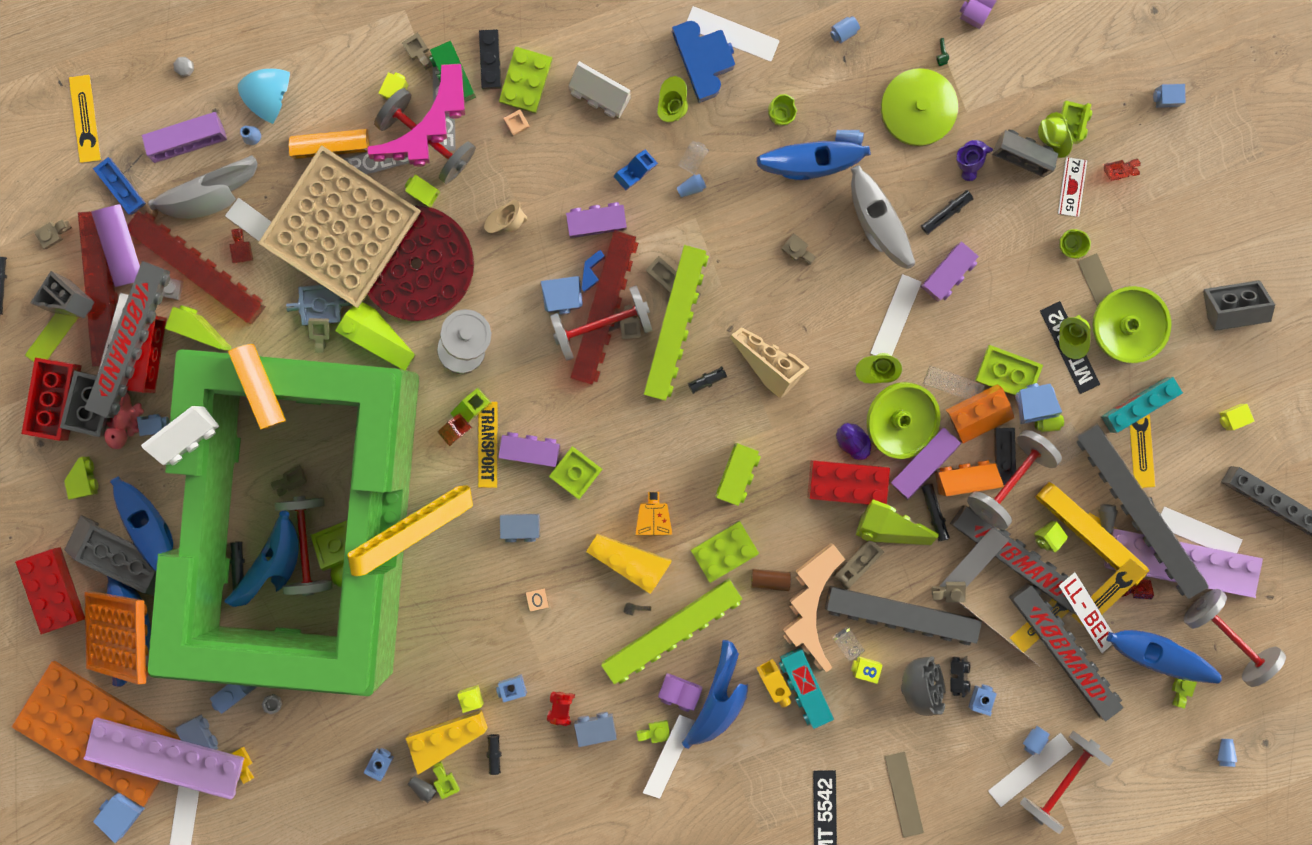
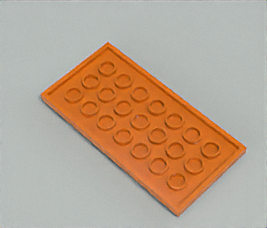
M94 591L84 592L86 669L131 683L146 684L149 672L146 666L148 647L145 645V637L147 636L148 629L145 624L147 606L144 604V600Z
M55 660L52 661L12 725V728L144 807L160 780L84 760L93 720L101 718L181 740L180 737Z

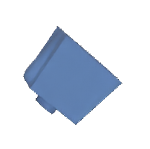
M579 276L541 281L544 308L547 312L559 311V315L569 314L570 310L582 307L583 301Z
M1037 383L1031 384L1026 389H1021L1015 395L1020 424L1058 417L1062 413L1051 383L1041 386Z
M228 684L210 698L212 707L222 714L257 687Z
M118 792L109 801L106 800L100 806L99 810L101 812L93 822L114 843H117L145 808Z

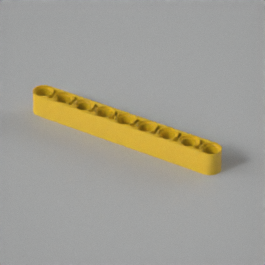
M467 485L455 487L350 551L347 556L351 575L362 576L369 573L473 506L470 487Z

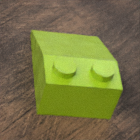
M180 305V308H172L165 329L218 349L231 350L232 347L203 316L197 314L198 310Z

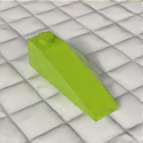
M363 301L359 308L353 305L347 311L335 330L402 370H407L415 356L413 351L382 318L379 312Z
M872 500L860 516L856 532L857 536L866 541L932 545L938 538L936 532L922 524L912 523L909 516L903 515L902 517L895 513L896 509L892 506L876 500Z

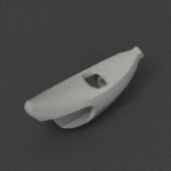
M251 155L160 194L157 198L151 199L148 205L151 210L157 209L161 213L175 218H197L219 212L229 207L236 200L231 191L242 186L254 176L258 165L256 158Z
M860 165L850 169L852 172V199L866 237L876 249L884 252L895 264L906 269L912 268L915 265L911 246L894 208L878 184L861 169Z

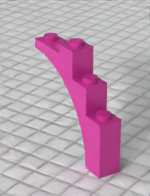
M461 64L441 65V82L438 94L432 108L424 119L410 132L396 140L381 145L368 146L370 159L381 162L385 161V158L404 160L405 157H408L410 165L413 164L415 167H423L425 164L430 163L428 141L440 143L447 139V116L457 119L465 115Z

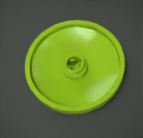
M911 69L899 74L888 85L881 101V116L885 127L897 140L911 146H926L942 139L953 127L958 114V100L954 88L945 77L929 69Z
M1123 287L1109 293L1099 303L1093 317V333L1097 344L1110 358L1123 363H1140L1155 357L1165 347L1171 333V316L1165 302L1156 293L1143 287Z
M900 382L886 387L872 401L867 414L866 426L872 444L880 452L892 458L907 459L917 456L939 431L941 420L939 405L935 397L926 388L915 383Z

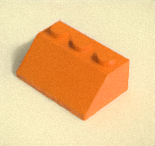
M998 384L946 409L962 444L1015 418L1009 400L1003 388Z
M989 460L978 461V465L971 466L970 463L959 464V468L952 469L951 466L941 467L940 471L935 472L938 494L943 496L1004 487L996 464L989 463Z

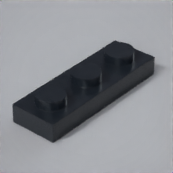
M498 29L479 30L481 88L501 89Z
M994 428L995 464L1003 485H1006L1016 472L1015 428Z

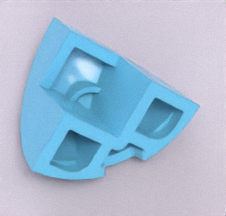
M280 69L254 71L246 75L238 83L240 97L257 116L274 124L282 107L283 95L288 88L290 72Z

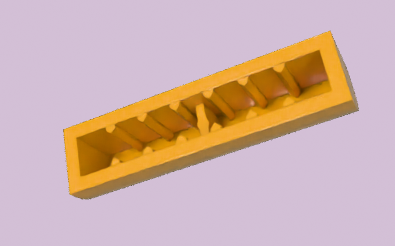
M368 129L290 136L289 155L293 159L311 158L315 156L321 145L336 155L368 152V146H370Z
M248 344L229 350V355L260 429H268L285 422V417L255 345Z

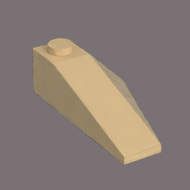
M740 328L730 336L764 385L780 399L796 385L809 369L795 355L791 353L786 355L778 350V346L774 344L769 346L763 342L761 337L744 328Z

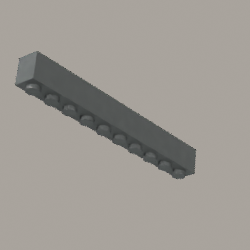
M1098 423L1077 436L1079 439L1077 441L1078 446L1082 451L1086 450L1090 456L1087 458L1091 465L1099 468L1101 472L1098 474L1102 481L1110 484L1112 488L1109 490L1113 497L1121 500L1123 504L1120 506L1124 513L1132 516L1134 520L1131 522L1135 529L1143 532L1145 535L1143 540L1146 545L1154 548L1156 551L1154 556L1157 561L1165 564L1167 567L1165 572L1171 580H1176L1178 583L1176 588L1182 596L1186 595L1190 599L1209 588L1205 578Z

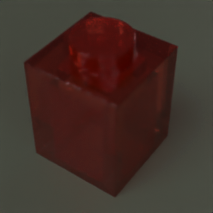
M459 413L449 420L438 433L450 447L472 427Z

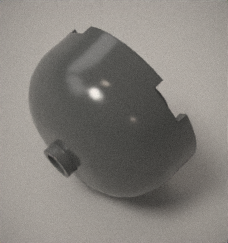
M933 656L917 658L911 661L904 670L901 691L908 706L915 713L922 716L943 714L946 705L942 703V699L946 689L940 665L934 663Z

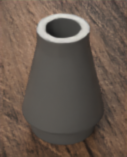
M1102 504L1100 509H1098L1101 526L1108 533H1113L1118 510H1116V505Z
M416 776L408 783V786L411 787L422 802L429 803L437 792L434 789L435 786Z

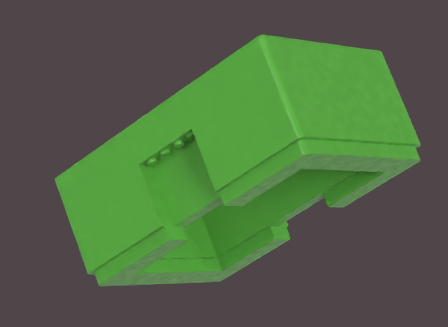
M178 350L175 359L170 423L191 406H201L206 408L219 427L214 430L216 433L207 440L202 439L198 442L199 447L190 453L187 451L181 455L183 459L173 466L171 464L166 465L165 473L186 475L180 546L178 549L158 554L148 660L149 676L175 680L371 696L393 673L404 550L362 576L351 575L347 554L407 517L419 375L415 372L395 368L259 356L277 399L313 405L325 403L358 406L337 636L303 634L301 629L276 627L273 631L224 627L219 625L224 583H228L230 559L226 557L233 468L235 462H239L241 438L237 437L240 396H246V393L229 353Z

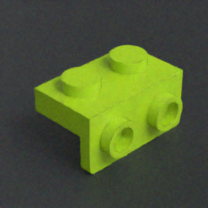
M1070 101L1063 102L1061 114L1066 119L1073 144H1079L1086 139L1088 133L1086 128L1087 121H1090L1092 116L1090 103L1082 105Z

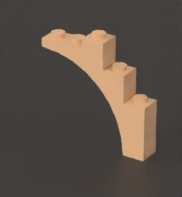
M832 543L796 570L798 574L796 579L802 586L805 584L807 586L789 600L792 603L789 607L796 616L799 613L800 616L783 629L786 633L783 637L790 645L794 643L796 647L803 642L804 644L801 646L807 655L811 653L815 657L813 662L819 670L823 668L826 672L832 666L825 657L819 643L816 628V611L819 597L826 581L833 571L845 560Z

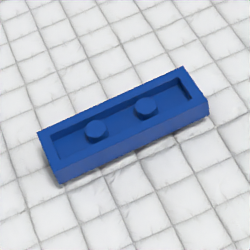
M107 157L93 168L129 215L134 214L146 204L111 158Z

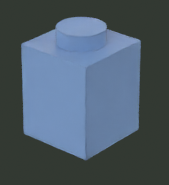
M1162 84L1157 87L1153 94L1156 108L1180 107L1185 104V84Z

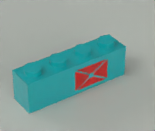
M1165 377L1105 413L1101 418L1110 433H1118L1180 396L1183 392L1174 377Z
M801 647L780 656L782 662H779L782 672H787L790 678L787 680L791 691L795 689L798 695L795 697L799 708L803 707L806 714L803 717L807 726L811 724L813 729L833 721L834 717Z

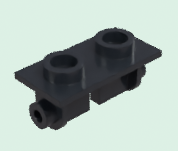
M965 656L962 660H960V657H952L950 661L951 674L958 675V678L951 677L950 691L953 696H960V693H962L964 698L971 689V683L968 681L971 664L968 662V656Z

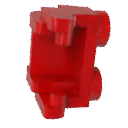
M553 691L550 695V703H553L552 711L548 712L547 721L557 726L571 725L569 709L575 694Z

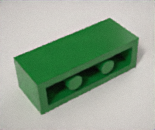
M451 40L430 49L432 56L429 59L433 68H438L440 73L437 74V77L441 82V65L461 64ZM461 64L465 103L476 98V95Z

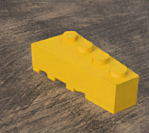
M599 534L595 536L586 550L587 553L650 594L672 562L671 559Z
M482 710L409 733L406 741L417 774L419 775L484 734L488 727Z

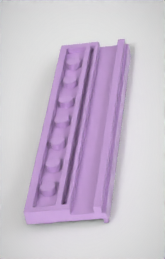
M1113 529V533L1110 534L1148 567L1149 572L1146 576L1176 582L1175 579L1171 580L1166 574L1165 569L1167 567L1163 562L1159 563L1155 558L1154 553L1156 551L1152 546L1148 547L1144 542L1143 537L1145 535ZM1180 542L1207 581L1208 589H1220L1223 592L1256 598L1255 595L1263 558ZM1107 562L1104 563L1105 568L1115 570V569H1114L1110 564H1108Z
M95 718L84 760L222 798L232 799L236 794V785L240 777L244 757L101 718Z

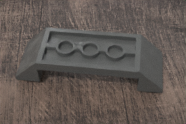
M81 515L64 550L75 561L145 594L154 596L156 572L143 559L134 543L98 527V522Z

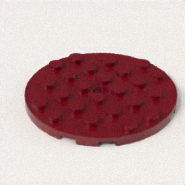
M413 205L421 210V212L368 292V296L378 307L394 317L408 321H426L446 314L463 299L473 278L474 254L466 233L455 220L437 209ZM415 258H419L422 261L419 269H414L411 265L412 260Z

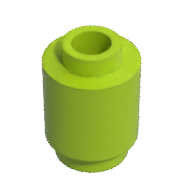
M1059 415L1058 417L1035 421V429L1041 432L1060 431L1061 427H1064V417Z

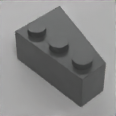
M50 271L32 299L31 304L52 313L85 318L87 313L91 311L94 301L70 279Z

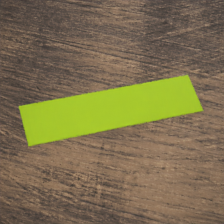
M55 313L25 356L33 362L35 357L48 359L79 317Z

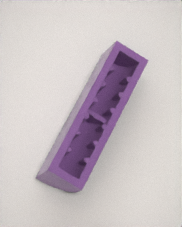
M216 112L142 135L146 155L154 163L227 140L225 130Z
M121 205L92 211L91 213L115 287L134 283L140 265Z
M943 428L891 484L905 499L909 500L957 450L961 442Z

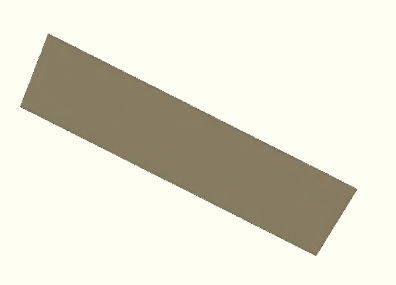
M1096 253L1078 261L1098 306L1105 296L1113 292V289Z
M901 752L885 756L903 837L922 834L924 831L906 754Z

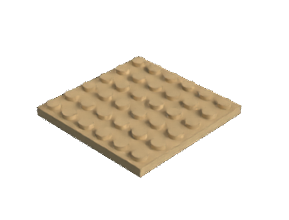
M321 145L258 244L359 308L421 210Z

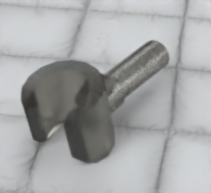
M627 603L624 607V613L633 616L635 610L651 611V606Z

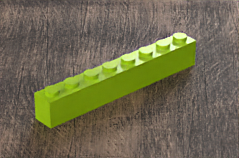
M687 245L683 247L644 395L665 401L667 396L671 397L674 386L670 384L672 378L676 379L679 368L675 367L677 359L681 360L684 351L680 347L682 341L686 342L689 330H685L687 322L691 323L694 314L690 310L692 304L697 303L699 293H696L697 285L701 286L704 277V274H701L702 266H707L709 258L706 255V250Z
M728 578L603 661L601 666L613 684L617 682L622 684L629 679V674L640 672L649 661L651 663L657 661L661 657V653L672 651L677 647L676 643L681 640L683 642L687 641L693 636L692 633L694 631L705 629L709 626V621L720 619L725 615L724 611L729 608L731 610L735 609L741 604L740 601L743 599Z

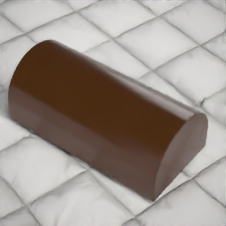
M752 569L751 588L790 591L791 572Z

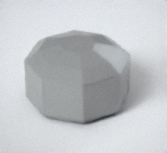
M178 57L173 63L174 71L182 77L190 76L194 71L193 62L186 57Z
M272 694L264 698L262 707L264 712L274 714L280 711L283 703L279 696Z

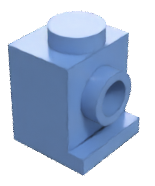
M159 414L137 417L139 435H155L170 423L169 418L160 417Z
M522 674L499 681V687H496L498 697L503 699V703L524 697L527 694ZM513 685L515 690L510 691L508 686Z
M982 684L981 687L975 685L968 707L973 711L991 716V710L997 693L992 691L993 687ZM983 697H987L986 703H982Z
M377 748L364 774L381 782L394 756L386 749ZM381 762L382 767L377 766L375 763Z

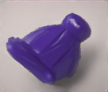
M971 140L958 149L956 160L959 168L962 170V178L965 181L976 179L977 171L983 166L987 153L992 152L993 148L982 141Z
M845 423L837 429V443L843 451L850 454L856 460L866 459L870 455L871 440L860 426Z

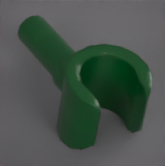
M940 38L941 55L936 56V60L939 66H943L948 63L949 54L945 50L944 38Z

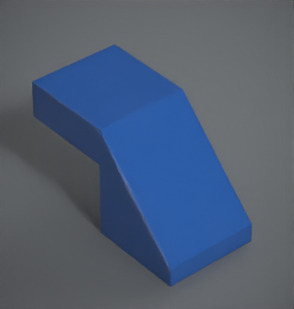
M645 149L637 154L627 166L616 172L613 177L625 190H628L658 163Z
M601 250L585 261L581 288L584 293L600 282L591 268L605 258Z

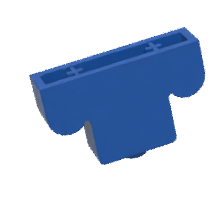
M687 21L673 26L672 34L698 103L716 97L721 87V82L716 76L732 71L735 66L732 56L734 50L731 42L727 43L723 30L700 37V26L695 21Z

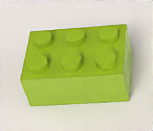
M738 443L734 444L717 489L716 498L739 506L740 502L744 503L747 496L745 488L747 484L751 485L754 474L751 472L754 466H758L761 458L758 455L759 451Z

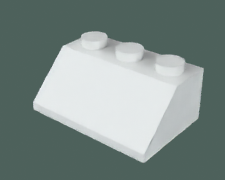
M580 61L578 62L569 84L571 94L578 99L583 97L588 100L587 103L596 109L598 107L604 109V113L612 118L615 116L620 118L631 98L630 90Z
M191 406L141 446L162 465L171 464L173 466L183 459L181 455L188 451L190 453L198 448V442L202 439L207 440L216 433L214 430L219 425L205 407Z

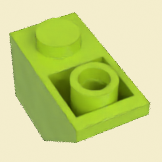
M414 175L413 178L410 177L405 184V192L427 207H432L440 194L438 189L417 175Z
M476 388L450 414L463 428L492 402L480 388Z
M90 456L78 458L64 480L68 500L98 494L99 485L97 479L94 478V463L90 460Z
M1050 521L1034 533L1037 538L1035 539L1036 544L1041 549L1044 548L1046 551L1052 552L1058 551L1068 538L1056 521Z

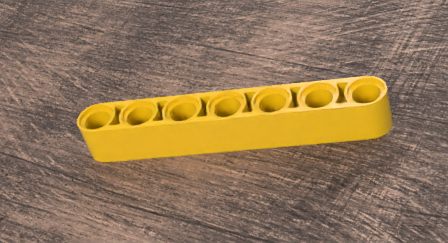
M1048 482L1035 496L1043 506L1116 571L1131 558L1146 570L1147 573L1149 572L1146 565L1053 483ZM1145 573L1134 585L1137 586L1139 582L1146 576L1147 573Z

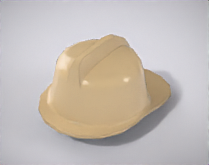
M512 200L493 211L487 217L484 228L488 233H495L502 229L514 232L527 221V216L520 209V202Z

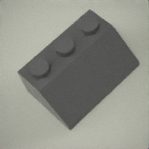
M1005 130L1000 134L992 155L1043 178L1054 172L1058 153L1054 152L1052 147L1047 145L1040 146L1032 138H1022L1014 130Z
M1260 280L1207 288L1203 291L1207 318L1214 331L1272 321L1275 303Z
M74 371L60 428L97 437L104 436L108 418L85 410L97 375Z

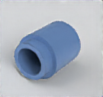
M854 16L846 17L831 27L830 35L835 42L843 43L857 34V31L860 30L859 23Z
M1038 726L1035 729L1032 728L1023 742L1025 745L1024 750L1033 756L1035 753L1040 754L1049 741L1048 737L1050 734Z

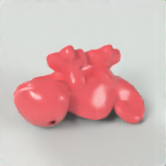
M128 392L121 398L119 403L120 410L107 423V426L110 428L104 433L105 441L112 449H121L125 445L128 436L132 437L135 433L139 432L137 417L142 415L144 410L141 408V403L132 406Z

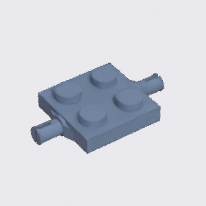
M323 285L298 287V303H287L286 307L292 308L286 309L287 312L299 311L302 326H308L309 318L329 319V323H340L342 306L353 305L341 299L340 296Z

